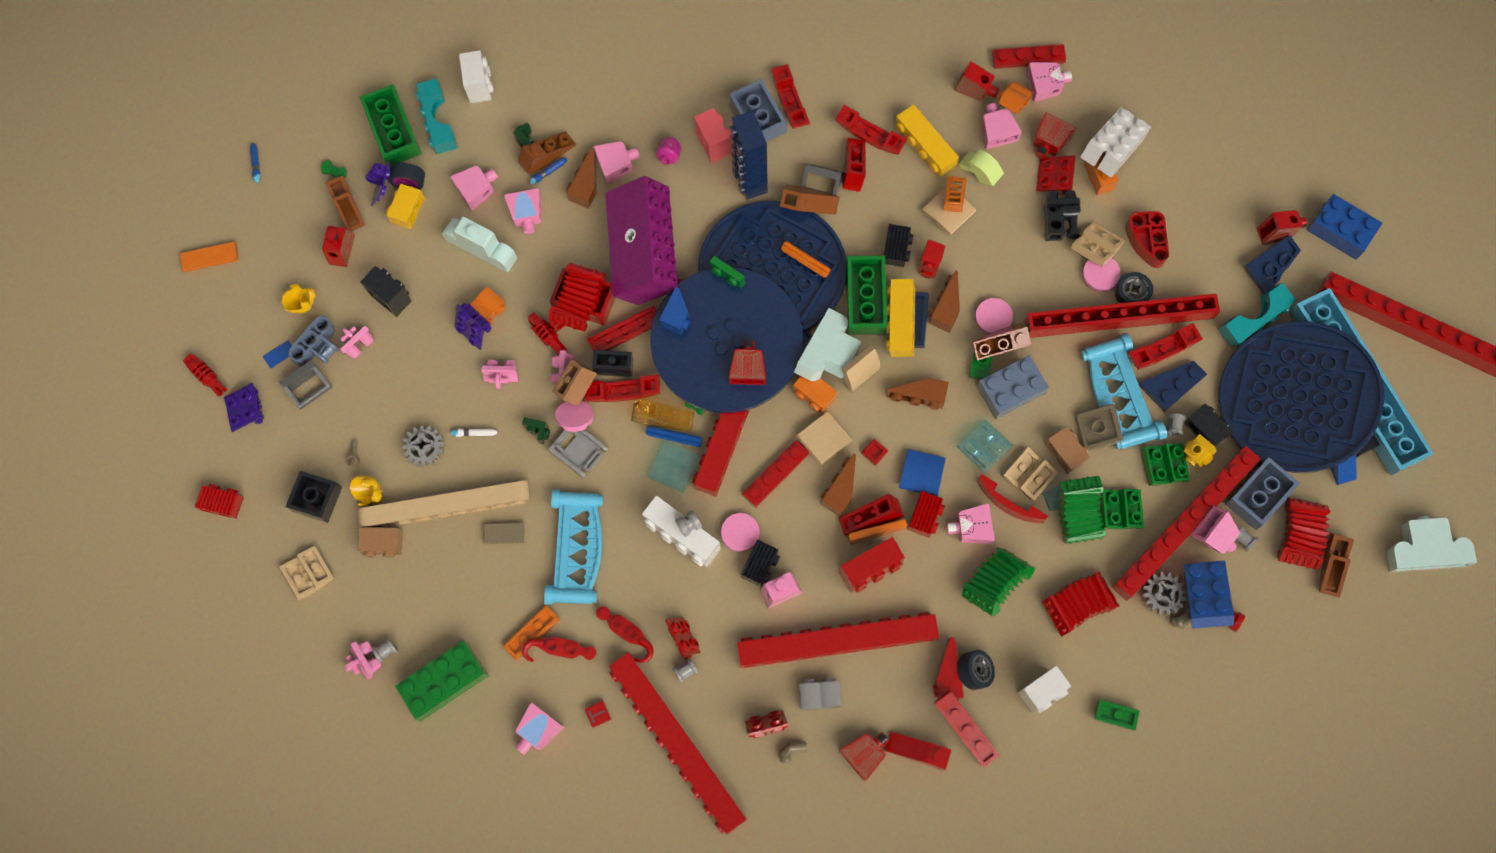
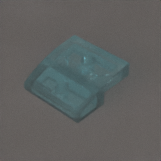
M985 419L957 448L986 473L1012 448L1013 444Z
M665 441L648 477L683 493L691 474L694 473L700 456Z

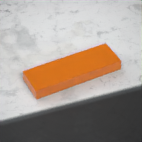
M235 242L180 253L181 266L184 272L239 261L237 244Z
M906 519L849 533V544L906 530Z
M545 605L503 647L517 661L523 656L522 648L526 641L535 638L541 639L561 619Z

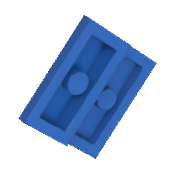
M908 449L899 488L917 493L924 491L938 496L946 458Z

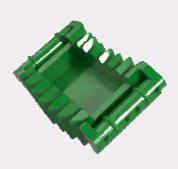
M1087 476L1086 478L1060 481L1059 489L1062 492L1059 493V496L1062 499L1058 500L1060 504L1058 509L1061 511L1058 515L1061 518L1059 521L1062 524L1064 543L1072 544L1104 538L1106 531L1102 527L1104 523L1100 517L1102 514L1099 511L1101 509L1099 499L1102 498L1100 493L1103 492L1100 477Z
M997 548V554L992 553L993 558L986 557L987 562H982L983 567H977L978 573L972 572L974 578H969L971 583H964L962 591L963 598L991 616H995L1001 611L1000 604H1005L1004 600H1007L1006 595L1011 596L1009 590L1015 591L1014 586L1019 587L1018 582L1023 584L1022 579L1029 580L1035 571V567L1027 561L1021 560L1014 553Z

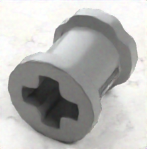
M1178 413L1169 414L1168 418L1170 421L1169 428L1166 430L1167 435L1182 437L1184 433L1182 431L1183 422L1186 421V416Z
M1241 526L1236 540L1245 547L1244 550L1247 552L1259 538L1253 537L1245 530L1244 526Z
M390 637L386 638V641L381 645L372 647V651L380 663L392 653L399 652Z
M690 658L679 667H673L681 684L689 676L698 674Z

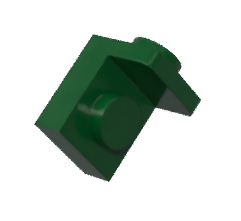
M528 122L518 126L513 132L515 140L521 148L534 143L529 136L532 131Z
M526 417L523 418L522 425L526 432L531 434L539 432L537 440L540 444L544 445L545 440H548L550 436V429L547 423Z

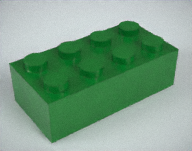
M394 84L359 97L382 157L386 163L390 162L389 167L395 163H400L422 154Z
M847 256L848 335L886 334L885 256Z
M463 640L395 685L414 719L421 722L489 676L470 645Z

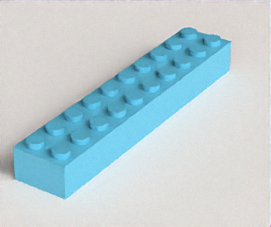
M1329 288L1297 303L1290 310L1295 321L1316 322L1337 328L1358 341L1375 361L1384 387L1383 413L1374 433L1380 445L1375 448V451L1389 474L1392 476L1433 455V451L1332 290Z

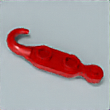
M605 606L597 609V618L608 621L609 628L628 643L643 646L647 650V655L644 658L636 657L634 659L636 662L646 663L652 658L654 653L653 645L645 638L642 631L636 625L621 615H611L609 609Z
M558 637L530 639L525 642L522 648L524 658L530 662L534 661L528 655V649L531 646L539 647L550 655L570 659L582 655L585 659L592 660L596 656V649L594 647L587 646L582 648L574 640Z

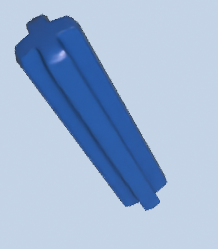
M651 425L646 429L647 436L700 447L702 444V437Z

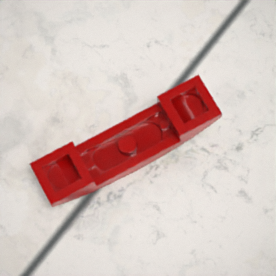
M786 64L772 68L771 72L777 93L792 129L809 125L810 121L800 101L789 65Z
M843 105L835 118L839 125L866 143L883 151L899 155L907 141L905 137L894 131L889 133L861 118L859 112Z
M1193 323L1153 344L1145 345L1129 352L1128 355L1137 370H1140L1190 348L1202 341L1203 338Z
M660 375L640 376V379L608 383L604 381L592 382L585 393V401L620 402L661 394Z
M982 473L979 476L977 482L983 493L1005 513L1031 523H1044L1048 518V515L1032 505L1028 511L1022 509L994 491L998 485L996 482Z

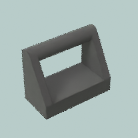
M809 163L806 164L801 187L816 190L805 187L809 173L836 179L832 195L837 196L843 172Z
M311 360L279 382L300 410L332 388ZM315 375H318L324 384L299 401L292 391Z

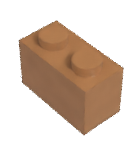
M571 359L552 392L562 400L578 406L597 373L587 365Z
M1067 426L1045 442L1047 448L1067 474H1070L1086 463L1090 458L1087 448L1084 445H1080L1075 432L1069 430Z
M359 527L357 551L363 554L364 557L372 558L379 554L386 558H394L395 555H401L403 532L399 528Z

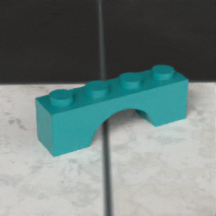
M435 78L417 83L418 91H415L418 102L422 104L419 109L422 117L426 118L424 127L431 136L428 138L431 149L434 148L437 154L458 149L451 126L449 124H442L435 119L437 109L445 102L438 79Z
M1284 283L1274 286L1260 296L1262 309L1256 319H1247L1237 315L1218 328L1231 347L1237 344L1241 346L1251 334L1254 335L1262 331V326L1266 323L1269 325L1276 321L1278 314H1284L1292 309L1291 305L1296 300Z

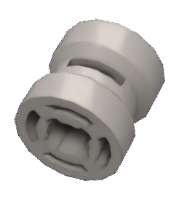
M693 510L689 511L686 517H679L675 520L684 537L690 535L693 529L698 530L702 528Z

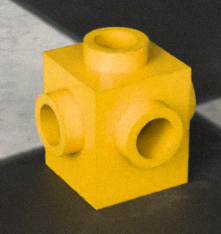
M1200 434L1194 440L1191 439L1184 447V453L1187 456L1185 460L1192 466L1196 464L1200 468L1203 465H1208L1212 461L1213 455L1217 452L1215 446Z

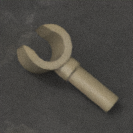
M357 440L352 441L351 455L346 458V464L349 466L352 458L355 459L354 464L356 466L360 463L359 458L356 456Z

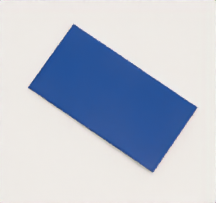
M289 340L263 356L270 369L289 357L288 352L292 346Z

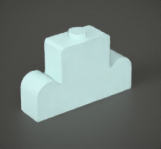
M463 216L460 220L452 218L442 232L446 241L507 273L517 259L514 250L506 244L498 242L492 231Z
M828 308L798 361L794 373L810 381L819 380L824 370L839 378L845 376L842 368L857 357L855 355L861 342L845 333L848 327V319L844 315Z
M1430 516L1417 517V520H1410L1402 524L1401 529L1404 541L1392 545L1387 550L1390 572L1468 567L1477 563L1474 545L1470 539L1461 537L1452 540L1449 520L1447 518L1430 519Z

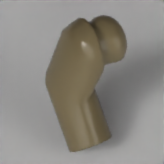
M1185 603L1182 615L1172 618L1171 623L1173 627L1181 629L1191 624L1188 603Z
M805 741L788 744L779 751L780 762H790V754L806 752L807 744Z

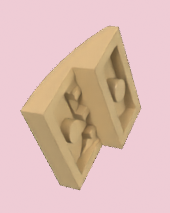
M946 186L922 211L924 215L937 223L938 228L952 235L976 212V209L964 198L962 212L944 211ZM950 193V195H953V196H961L960 194H951V193ZM949 199V201L960 202V200Z
M1093 222L1084 230L1083 235L1073 242L1071 249L1103 267L1122 247L1125 240Z
M870 345L842 368L845 375L843 379L851 392L880 370V360L875 348Z
M829 412L815 420L796 436L820 465L833 458L837 452L853 441Z
M1025 447L1001 476L1027 498L1035 501L1058 472L1046 460H1041L1029 447Z
M315 546L297 554V558L279 566L281 573L298 601L319 590L334 579Z

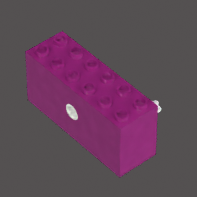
M642 176L605 193L613 297L635 305L672 293L675 287L678 288L669 186L647 176Z

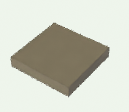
M1114 404L1076 414L1083 445L1088 451L1124 441Z

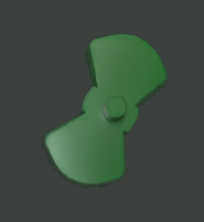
M330 160L323 162L321 165L322 174H330L335 178L340 176L346 178L347 176L345 167L337 168L333 166Z

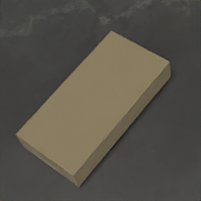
M524 523L484 524V543H524Z

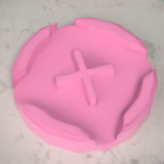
M1112 258L1103 267L1088 260L1083 268L1082 276L1085 284L1091 290L1103 292L1112 290L1118 284L1121 272L1117 262Z
M986 299L979 304L975 312L976 324L982 332L988 335L1000 329L1010 327L1013 321L1012 309L1007 302L1001 299Z
M583 401L578 406L564 402L556 409L555 413L557 425L569 432L586 429L589 424H592L594 418L592 407Z
M732 514L722 524V541L732 551H748L759 540L760 530L758 523L748 514Z

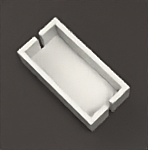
M1120 107L1089 141L1080 158L1095 166L1102 153L1105 152L1106 155L1097 169L1112 178L1143 142L1151 126L1139 118L1135 119L1133 114Z
M658 496L652 500L642 513L643 522L653 533L658 531L665 542L668 544L674 543L677 547L676 549L683 555L689 554L692 561L699 567L704 565L707 568L721 550L720 542L701 528L698 530L693 529L690 535L684 537L675 520L685 516Z

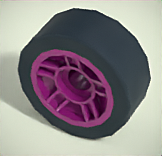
M395 163L390 167L391 172L388 181L392 186L399 189L400 184H404L419 190L423 188L425 172L422 168L410 163Z

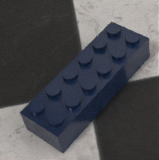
M754 111L732 117V126H729L732 134L730 135L733 151L731 152L733 158L732 171L735 179H739L741 194H745L747 200L768 193L767 143Z

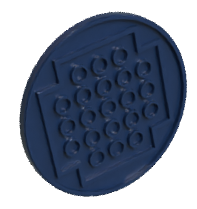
M781 201L755 202L728 213L711 229L704 240L699 255L698 273L711 269L710 260L715 256L730 267L742 268L761 274L777 284L791 299L798 312L802 332L818 325L828 308L833 310L838 304L847 276L844 248L832 227L814 212L796 211L780 207ZM788 241L831 269L829 275L824 278L781 250L783 243Z
M732 267L745 276V284L741 289L737 286H731L724 277H718L713 274L711 269L696 273L677 285L691 320L689 328L684 330L682 335L661 327L659 321L672 293H668L664 298L652 323L651 352L661 379L681 400L709 412L737 413L756 408L768 402L789 383L801 358L803 344L802 325L791 299L770 279L754 271ZM744 340H754L755 350H762L766 385L729 384V373L735 349H743Z
M1286 322L1268 327L1254 334L1233 353L1221 378L1219 406L1222 420L1226 421L1233 431L1230 433L1231 438L1241 449L1247 446L1261 459L1260 463H1263L1269 457L1286 472L1312 473L1327 470L1346 462L1362 450L1370 441L1383 413L1384 387L1379 369L1371 355L1358 341L1345 332L1316 322Z

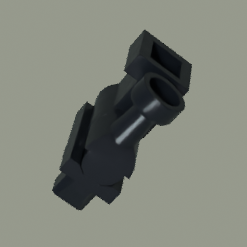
M1074 190L1066 191L1064 198L1059 199L1058 192H1048L1044 204L1045 241H1062L1065 235L1064 221L1069 223V228L1066 230L1067 238L1077 239L1082 236L1081 228L1077 227L1081 202Z

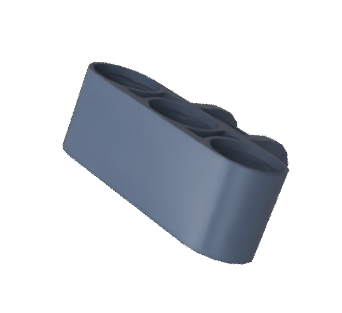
M325 316L317 317L291 346L288 355L296 365L303 366L312 360L314 356L327 364L332 354L339 350L328 341L335 332V327L331 321ZM327 324V327L321 330V327ZM315 338V341L309 344V341ZM299 353H303L300 358H296Z

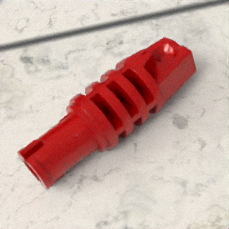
M534 312L528 316V322L532 325L530 328L544 345L550 346L557 355H560V351L563 350L567 353L568 349L558 339V334L544 318L540 319Z
M190 353L183 360L189 371L204 386H209L218 397L224 394L222 390L224 392L227 391V388L217 379V374L197 356Z

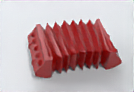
M570 262L565 268L568 275L564 276L565 280L563 281L565 285L562 286L564 291H559L561 296H557L559 301H554L556 305L550 307L548 320L558 325L561 324L574 330L577 329L585 332L588 327L586 321H591L589 315H595L593 310L597 309L596 303H600L598 297L601 296L600 291L603 290L601 285L605 283L606 273Z
M1288 497L1284 510L1289 514L1285 516V518L1289 519L1285 521L1288 524L1285 527L1288 532L1284 533L1287 536L1283 539L1285 542L1280 544L1284 548L1278 551V561L1318 570L1324 561L1321 556L1326 554L1322 550L1328 547L1324 543L1329 541L1325 536L1329 535L1330 532L1325 529L1330 527V525L1325 522L1330 520L1326 515L1330 514L1331 510L1327 505Z
M1100 571L1092 576H1086L1085 579L1080 577L1078 581L1074 580L1072 584L1068 583L1065 588L1062 587L1059 592L1056 591L1054 595L1041 601L1061 637L1072 632L1075 627H1079L1089 617L1093 618L1105 612L1109 613L1120 607L1116 602L1115 596L1110 592L1111 590L1106 580L1101 576Z

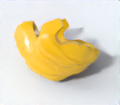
M291 284V289L285 291L282 295L281 304L284 310L295 314L309 311L314 298H316L315 290L313 288L302 289L298 284Z
M358 475L351 480V494L355 500L361 502L357 503L358 506L366 507L372 502H379L381 500L383 491L380 483L374 477Z

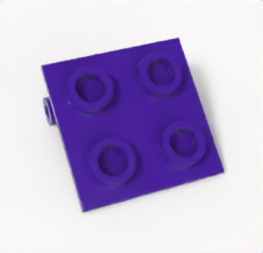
M387 162L386 165L375 163L365 175V179L368 182L376 185L371 206L376 201L379 202L381 196L385 195L387 186L384 184L385 180H388L391 169L388 168L390 162Z
M463 303L461 307L457 305L455 329L458 333L463 334L472 346H476L481 350L484 332L488 333L491 331V323L483 318L482 315H479V312L470 304Z
M253 383L224 397L231 432L254 421L255 424L263 423L264 416L262 410H260L262 406L258 405L261 401L259 400L258 390L253 386Z

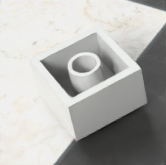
M481 50L459 54L463 86L470 103L492 100L491 93L494 92L492 82H490L491 70L490 66H488L487 58L482 56Z
M1056 666L1018 692V695L1031 713L1035 711L1041 713L1052 706L1050 701L1054 700L1056 702L1069 694L1067 689L1071 685Z

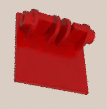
M1076 155L1040 158L1036 192L1061 190L1064 195L1066 191H1071L1073 188Z
M683 617L665 620L669 627L668 631L672 638L674 637L673 641H676V646L679 647L678 650L685 660L691 658L693 654L701 653L699 643L692 636L690 625Z
M779 710L771 711L768 715L762 717L758 715L752 716L745 721L749 738L753 737V739L763 736L762 732L767 735L766 731L770 730L771 734H773V729L776 733L784 731V728L788 727L784 711L780 712Z

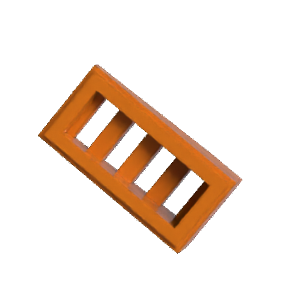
M948 176L944 211L962 212L967 178ZM951 182L962 183V185L951 184ZM951 188H958V189H961V191H959V190H950V189H951ZM950 193H951V194H960L961 196H953V195H950ZM949 199L960 200V202L949 201Z

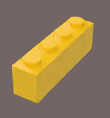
M914 104L896 116V129L899 133L905 135L910 146L916 148L920 158L926 160L933 173H937L941 177L957 166L958 155Z
M891 279V286L887 287V295L890 297V304H887V315H890V322H887V333H890V339L886 340V350L890 352L891 357H914L915 282L914 279Z

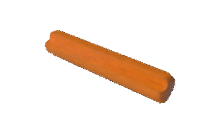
M788 241L783 243L781 250L824 278L829 275L831 270L829 267Z

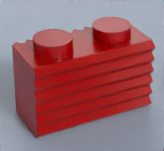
M932 240L927 241L918 268V273L922 277L928 279L935 278L942 261L945 245Z
M214 484L201 486L194 508L203 512L237 519L242 501L244 500V497L238 494L239 491L227 488L226 491L221 490L220 486Z
M921 491L907 530L930 538L931 533L935 534L939 525L936 522L937 516H942L945 505L942 504L943 498Z

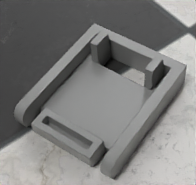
M564 430L548 450L584 479L586 474L582 470L584 469L589 473L604 456L599 450L602 449L604 452H607L609 449L586 430L577 432ZM572 433L576 437L563 450L560 445Z

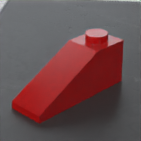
M848 138L842 189L860 192L866 176V143L863 140Z
M887 494L839 517L843 534L848 536L849 533L893 522L904 517L899 500Z
M950 637L935 685L932 686L933 696L937 699L949 690L957 700L964 698L963 686L957 669L958 655L955 637Z
M895 732L890 733V741L887 743L885 752L942 771L946 770L951 749Z

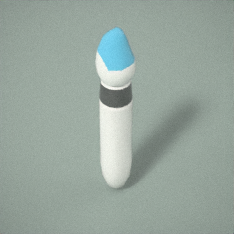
M459 428L450 433L455 437L493 436L498 432L495 429Z

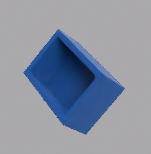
M1333 193L1325 202L1307 231L1357 260L1365 252L1383 223Z
M1225 560L1184 564V577L1192 629L1234 625V613Z

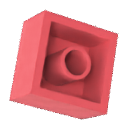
M712 108L694 116L696 135L710 162L713 163L730 155L731 134L728 128H724L721 114H717L715 109Z

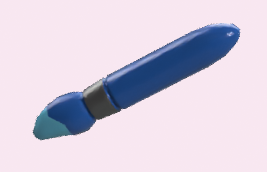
M252 143L250 146L252 178L256 183H259L261 173L259 171L258 149L256 144Z
M561 158L539 174H535L531 178L530 184L540 182L542 178L547 177L567 162V158Z

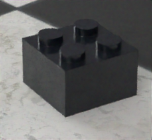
M375 266L360 283L372 298L394 316L398 317L412 302L408 296L410 293L405 289L404 284L398 279L394 280L386 269L382 268L380 270Z
M300 471L285 507L294 513L328 523L342 487L335 481Z

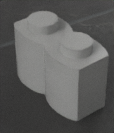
M825 678L820 683H815V679L803 680V684H799L801 710L840 708L842 706L840 681H835V678Z

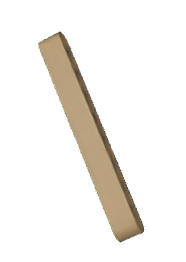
M527 481L487 486L360 508L357 510L359 527L384 528L525 504L530 502V493Z

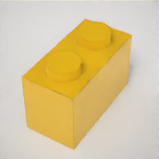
M400 184L399 189H396L394 192L392 204L388 206L386 211L389 221L392 224L412 229L425 199L422 191Z

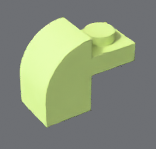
M980 149L977 153L969 151L959 163L962 170L975 173L980 183L994 186L1004 174L999 163L990 154Z

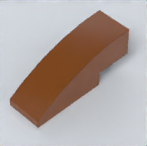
M340 176L326 182L325 184L345 227L351 232L365 226L345 178Z
M1330 533L1321 569L1319 592L1340 598L1351 561L1349 556L1354 539Z

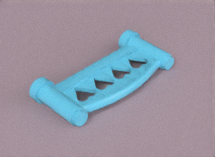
M1128 333L1120 334L1119 338L1089 346L1080 351L1082 360L1090 364L1092 388L1099 407L1109 404L1115 405L1112 401L1114 396L1130 400L1123 410H1116L1124 439L1123 442L1114 444L1116 449H1125L1154 439L1162 440L1167 438V431L1162 420L1152 421L1126 352L1133 351V343ZM1107 362L1117 366L1108 376H1104L1099 363ZM1112 379L1123 382V384L1115 393H1110L1108 391L1109 386L1106 385L1105 381ZM1125 414L1137 418L1129 428L1125 429L1122 427L1119 415Z
M552 489L551 507L559 509L554 585L545 586V605H553V603H597V591H593V586L598 575L602 556V527L598 508L599 506L603 507V495H599V493L561 492V489ZM584 511L590 514L589 518H587L589 525L586 527L581 526L572 518ZM583 530L588 531V536L586 537L588 543L586 546H581L570 537ZM584 549L587 551L585 556L587 562L585 565H580L569 556ZM579 569L586 571V574L583 576L585 583L579 585L568 576Z

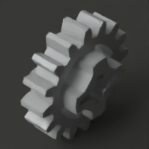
M421 425L420 430L414 427V433L407 432L409 438H403V441L406 443V445L402 446V449L406 451L403 453L406 458L409 457L408 461L410 463L414 462L417 467H419L420 463H422L423 467H426L428 462L434 465L433 460L439 461L438 455L444 454L441 448L445 447V444L440 442L444 438L438 435V430L435 429L433 431L431 426L425 429ZM428 435L432 436L435 441L429 440ZM412 452L418 453L420 458L414 456Z
M1160 572L1158 576L1153 574L1151 579L1145 582L1148 586L1142 587V590L1146 591L1142 598H1147L1148 601L1144 604L1151 605L1150 611L1156 609L1157 615L1162 614L1164 611L1165 616H1168L1170 611L1175 614L1178 612L1177 608H1183L1181 602H1185L1187 598L1182 595L1187 590L1181 589L1184 583L1177 582L1178 576L1171 578L1170 572L1166 576H1164L1163 572ZM1166 591L1167 595L1162 596L1161 593Z

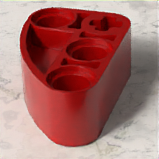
M1159 211L1134 212L1131 214L1125 227L1129 242L1136 253L1153 268H1161L1169 257L1165 217ZM1132 221L1138 222L1139 225L1133 224ZM1153 238H1158L1160 242H1156ZM1155 255L1161 256L1162 259L1156 258Z

